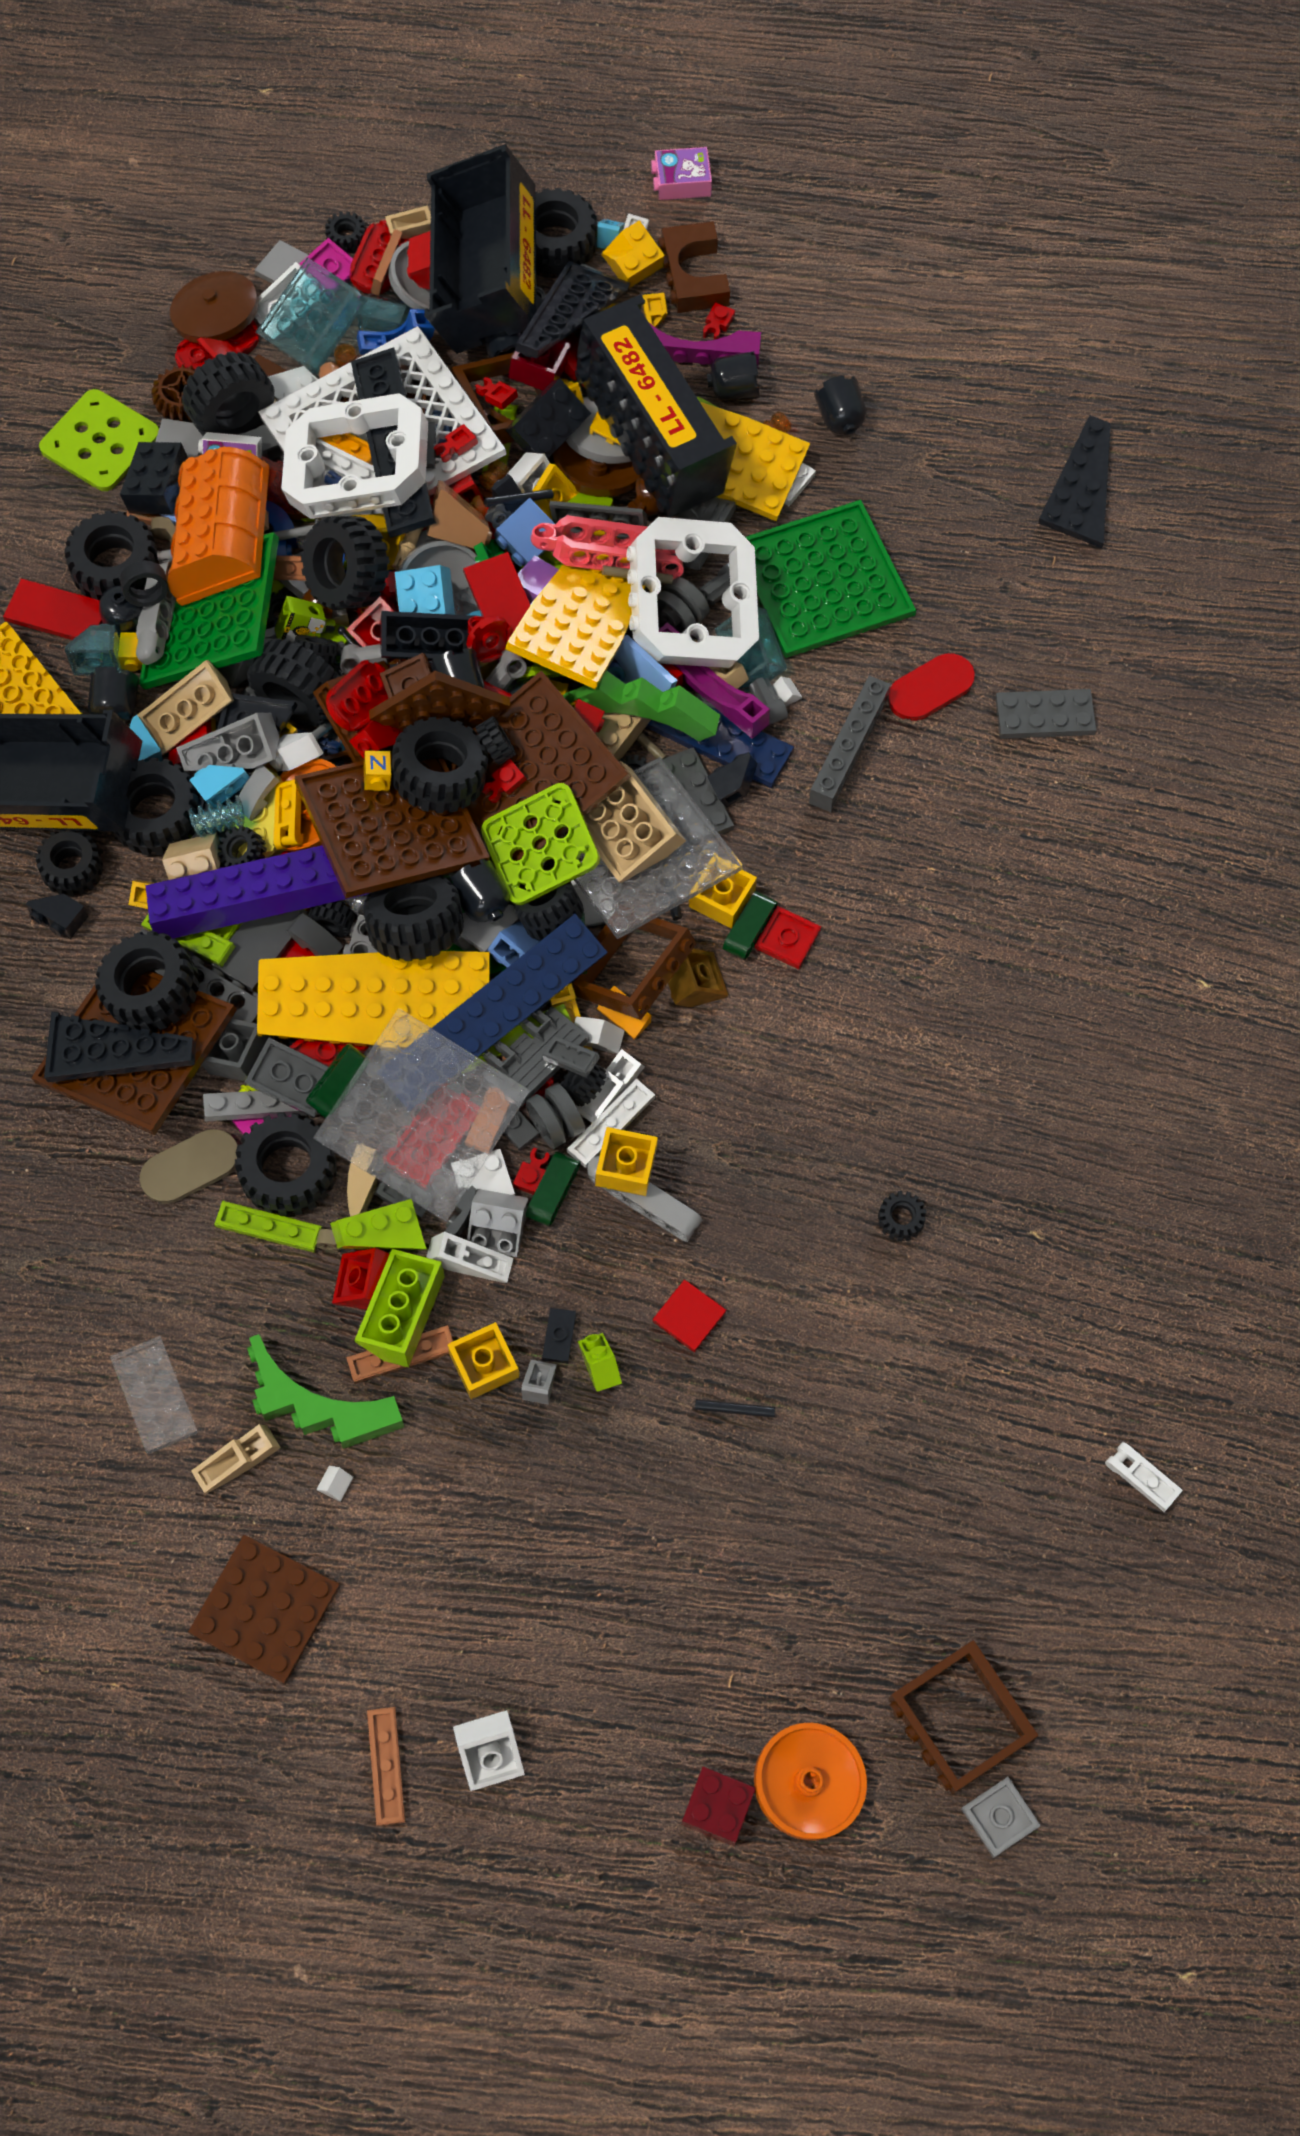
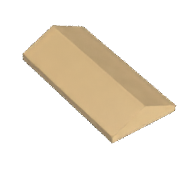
M206 660L137 716L161 749L162 756H164L234 700L227 680L209 660Z

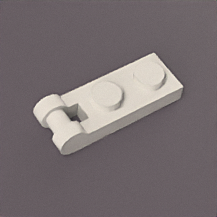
M1122 1442L1117 1448L1118 1452L1114 1456H1110L1105 1464L1165 1512L1183 1490L1132 1447ZM1125 1459H1129L1133 1463L1129 1468L1123 1464Z

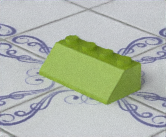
M392 1249L356 1335L355 1342L383 1361L409 1368L445 1277L442 1262Z

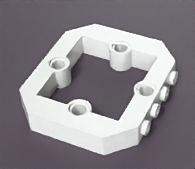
M400 393L309 408L286 429L281 489L289 504L310 519L402 505L426 483L428 422L422 408ZM398 425V430L391 432L386 438V445L393 460L396 462L395 475L361 480L357 475L349 474L341 478L338 484L313 487L314 478L320 476L325 470V463L316 448V438L351 432L354 434H364L370 429Z
M658 517L628 546L626 557L630 561V569L627 581L631 584L628 604L629 607H632L629 628L633 631V639L658 663L730 668L759 640L755 547L732 523ZM687 544H690L693 547V550L689 549L687 547ZM655 549L675 550L676 556L683 562H692L701 552L729 554L730 587L723 593L722 602L732 613L733 637L710 636L706 627L699 623L690 625L682 634L659 632L657 595L661 590V582L656 577ZM642 586H646L650 593L646 592ZM734 593H737L740 599L736 598ZM690 635L696 637L697 642H694L691 639Z

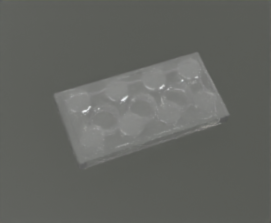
M161 1336L110 1356L147 1454L198 1434Z

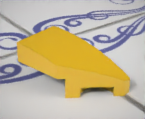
M664 293L642 295L646 301L643 304L645 318L655 328L667 317Z

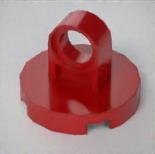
M474 616L468 620L467 648L476 650L480 662H492L503 655L501 651L507 645L509 638L513 634V629L502 617L488 616L485 618Z

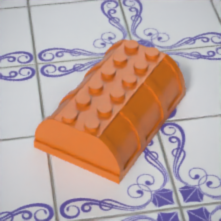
M234 447L209 449L195 458L189 457L180 466L178 475L180 489L175 504L176 527L171 542L172 565L168 572L167 583L171 594L181 606L260 577L269 465L248 451Z

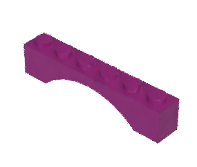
M650 324L673 361L704 365L712 364L716 358L721 356L754 351L758 368L761 332L739 330L729 336L716 340L689 341L667 335Z
M666 623L659 629V632L679 633L669 623ZM672 664L683 672V681L751 739L769 725L770 709L753 694L745 693L731 686L709 667Z

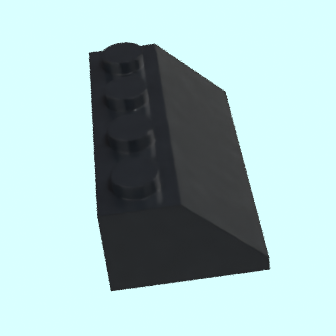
M382 611L380 620L381 658L411 659L424 653L428 660H432V658L448 651H453L454 655L464 653L463 649L467 648L468 620L474 616Z

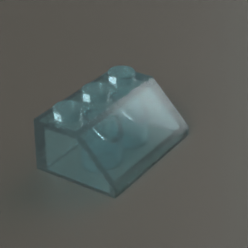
M758 607L759 640L736 661L743 664L749 678L738 689L748 687L755 679L761 677L768 678L771 681L787 669L767 610ZM732 616L715 628L717 636L733 637Z

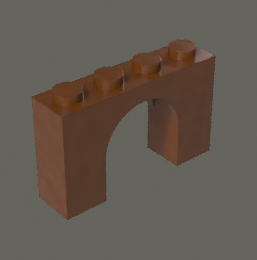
M714 221L662 228L661 238H658V247L665 255L663 269L668 271L666 273V283L668 287L671 286L672 288L670 300L671 304H675L677 313L712 309L714 303L726 307L730 305V288L726 274L696 277L687 274L680 267L681 263L690 257L717 253L718 237Z

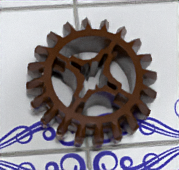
M184 365L181 368L173 366L171 371L165 369V375L158 374V380H154L151 391L152 401L159 414H162L165 419L170 417L171 420L179 419L183 422L185 419H188L192 423L182 404L184 385L188 384L187 379L189 376L195 373V368L192 365L188 369Z

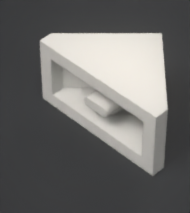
M576 1016L574 1024L589 1035V1041L584 1046H591L592 1048L616 1055L619 1053L625 1030L603 1019Z

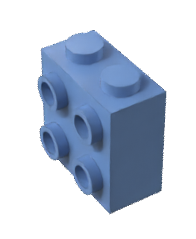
M529 498L496 529L494 533L495 541L502 549H507L512 554L513 561L522 567L534 556L539 558L546 552V550H540L532 545L530 538L533 528L541 523H555ZM541 528L539 529V531L543 532L545 531V529Z
M521 921L500 931L487 951L492 954L498 963L509 967L541 940L531 938Z

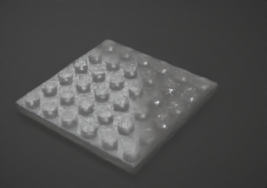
M661 757L636 769L634 772L685 838L686 842L665 859L622 883L618 882L601 858L594 870L574 879L617 939L738 873L743 868V864ZM568 831L564 833L560 838H564L565 836H567ZM581 853V856L579 858L580 862H582L584 859V853Z
M398 1008L313 1139L401 1195L412 1199V1202L439 1219L447 1222L530 1093V1090Z

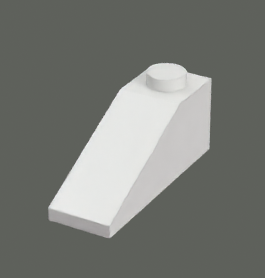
M447 1232L440 1233L431 1238L426 1257L441 1261L443 1269L501 1283L508 1282L513 1262L512 1257Z

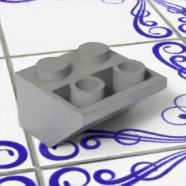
M477 1189L471 1205L467 1240L501 1254L517 1257L526 1220L528 1198Z

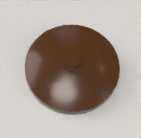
M231 271L207 273L193 279L179 290L171 303L170 318L177 333L186 340L198 343L197 339L203 337L223 341L237 335L252 322L258 311L259 298L253 283L244 275Z
M566 441L561 444L551 457V463L556 464L575 486L576 491L591 496L611 497L627 493L636 486V480L641 477V475L635 473L632 461L617 464L597 462L574 451Z

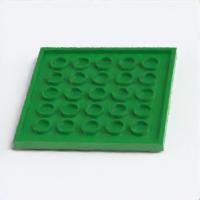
M861 500L745 537L755 547L757 600L785 658L915 616L916 609Z
M274 532L263 537L261 573L259 578L181 606L177 601L175 602L170 632L162 657L148 665L142 663L139 685L144 690L183 679L206 660H209L217 669L262 656L279 537Z

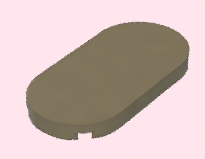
M209 1129L151 1157L144 1164L140 1172V1184L143 1192L153 1201L161 1202L162 1204H172L225 1178L235 1169V1159H237L235 1153L237 1149L236 1141L225 1131Z

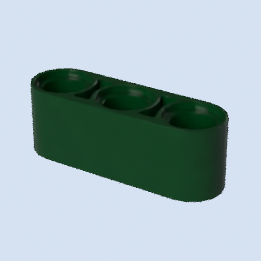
M755 891L725 939L722 949L742 960H746L778 906V901Z
M349 1043L344 1046L306 1099V1103L325 1118H329L364 1072L370 1059Z
M558 1151L555 1152L529 1203L526 1217L548 1227L552 1225L579 1170L581 1163L579 1160Z

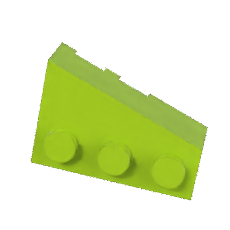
M412 1199L330 1223L338 1249L366 1250L377 1248L386 1251L395 1249L410 1252H420L426 1249Z

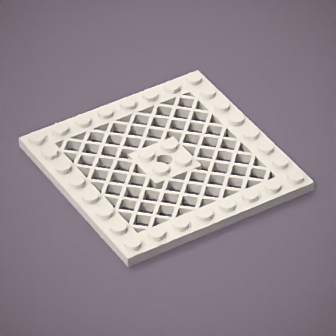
M418 326L359 357L362 358L392 347L395 348L400 367L401 365L410 366L409 370H401L402 378H405L404 387L406 395L407 393L416 394L414 399H407L419 407L427 409L424 414L427 422L438 424L436 428V445L439 439H445V436L451 433L443 431L444 425L453 427V431L462 424H465L477 438L478 444L459 456L455 452L452 454V458L445 463L442 462L441 458H435V468H426V482L430 496L435 493L438 480L443 481L449 486L506 455V450ZM351 362L258 411L260 418L283 453L286 429L309 408L343 403L340 402L341 397L350 398L349 402L359 399ZM419 380L420 384L419 386L410 385L411 381ZM422 394L431 396L430 401L421 400ZM433 410L442 411L441 417L432 415ZM450 413L453 418H447L448 414ZM351 432V434L368 442L366 433L354 434ZM324 470L320 476L314 478L313 487L328 485L324 483L325 475L332 476L328 474V471ZM383 508L334 516H351L384 513Z

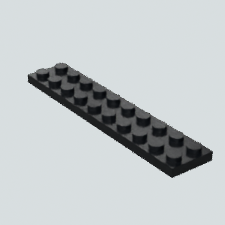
M394 347L351 361L359 400L398 393L407 398L398 356ZM398 425L370 429L366 432L376 477L395 475L396 462L393 460L386 445V438L391 432L398 430ZM427 482L402 505L383 508L390 538L436 523Z

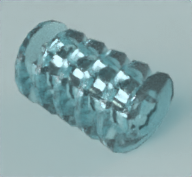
M238 795L235 796V803H232L229 797L226 798V806H223L221 801L218 800L217 808L215 809L211 803H207V811H204L201 805L198 806V814H195L192 808L188 810L191 824L201 838L206 837L207 832L210 835L215 834L216 829L219 832L225 831L226 827L232 829L235 827V823L237 826H243L245 821L244 808Z

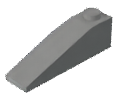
M255 713L183 744L176 749L184 771L200 770L208 765L240 767L243 769L257 768L276 760L279 734L271 713Z

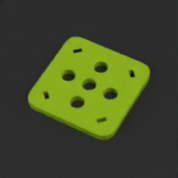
M92 389L87 391L42 438L39 448L41 454L50 461L96 489L109 491L128 473L138 442H155L159 428L151 420L104 392ZM99 402V405H90V403ZM112 421L120 422V425L116 428L108 426ZM79 426L88 427L85 432L79 433L76 431ZM99 436L106 438L103 443L94 442L95 438ZM121 447L124 449L120 454L112 453L114 448ZM84 452L91 453V456L87 459L79 457Z
M564 783L554 784L497 813L482 824L481 832L496 870L509 892L510 901L516 905L529 903L594 870L600 862L599 852L573 791ZM530 818H537L536 826L527 829L526 822ZM562 827H567V836L557 838V831ZM538 839H546L544 848L540 850L535 849L534 845ZM519 849L523 850L524 855L522 859L514 861L512 859L513 853ZM581 853H584V859L582 862H580L579 858L581 856ZM549 859L555 860V865L551 870H543L545 861ZM520 884L526 885V890L519 888Z

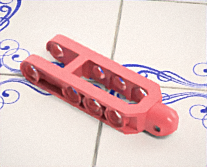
M567 515L556 524H538L533 528L530 539L533 546L540 550L552 551L553 556L566 566L602 570L603 565L630 569V562L621 563L620 560L626 557L628 546L633 543L647 526ZM574 527L582 528V531L578 533H573L570 530ZM544 528L545 531L540 532L539 529ZM603 530L606 532L602 536H595L593 534L595 531ZM621 533L629 535L625 539L616 538ZM655 549L656 573L673 575V580L680 577L684 572L683 561L673 555L675 550ZM577 551L585 552V555L581 557H576L573 554ZM601 554H606L609 556L605 560L597 559V556ZM669 564L677 565V567L672 570L665 568Z

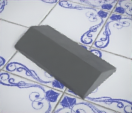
M550 501L549 504L552 521L555 524L563 517L570 515L647 526V513L643 509ZM574 527L570 531L578 533L582 531V528ZM625 533L617 535L620 539H625L629 536Z

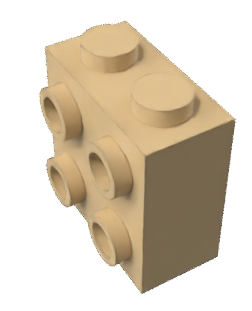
M217 832L170 843L162 859L168 879L171 880L219 869L221 858L218 857V852L221 851L218 849V845L221 844Z

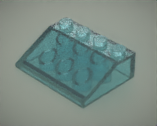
M307 257L256 333L316 376L320 367L328 359L367 300L357 289Z

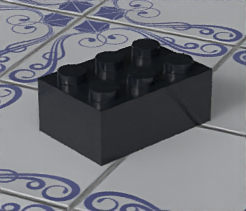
M559 378L552 381L505 431L525 453L545 454L548 459L591 415V412Z
M138 442L120 492V496L129 513H173L180 489L178 484L179 469L181 464L188 459L181 442Z

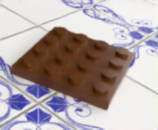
M433 671L369 710L370 720L379 722L384 726L397 728L402 732L408 725L414 726V722L421 719L427 721L429 717H436V719L446 717L450 718V721L456 722V720L463 722L466 728L468 726L474 728L509 708L510 698L441 672Z
M243 1535L188 1633L286 1685L340 1585L266 1545Z

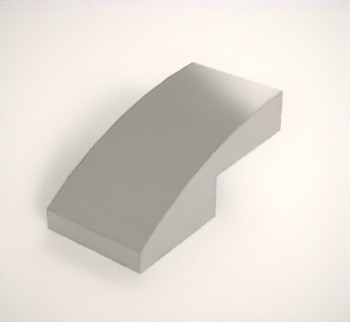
M263 765L257 767L241 790L235 807L252 821L268 804L264 798L280 780Z

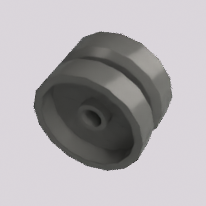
M681 577L674 579L672 584H666L663 587V591H660L657 595L658 624L661 627L669 623L682 634L690 625L701 623L709 614L710 608L703 594L692 583Z
M555 1083L545 1090V1098L536 1094L526 1100V1108L533 1124L546 1144L553 1150L566 1142L565 1134L574 1138L585 1131L584 1122L576 1105L559 1083Z

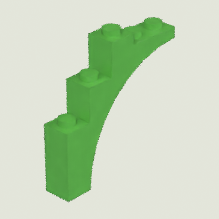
M607 670L596 689L584 685L563 694L569 704L580 699L605 711L604 713L628 714L651 719L678 729L697 741L716 735L720 718L719 713L680 685L662 692L643 677L625 684Z
M259 1334L249 1337L252 1346L247 1347L251 1362L257 1361L259 1371H256L255 1375L261 1387L255 1389L257 1398L252 1401L257 1415L262 1414L265 1421L291 1413L296 1429L301 1427L304 1435L335 1425L330 1427L335 1443L340 1441L343 1449L404 1428L394 1396L376 1401L347 1402L329 1399L312 1393L293 1382L278 1368L268 1354Z

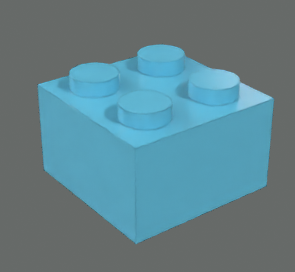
M436 565L395 572L399 612L455 615L450 568Z

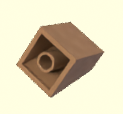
M438 480L432 502L436 523L426 526L427 536L473 549L474 546L481 542L484 545H489L492 532L485 517L446 483Z

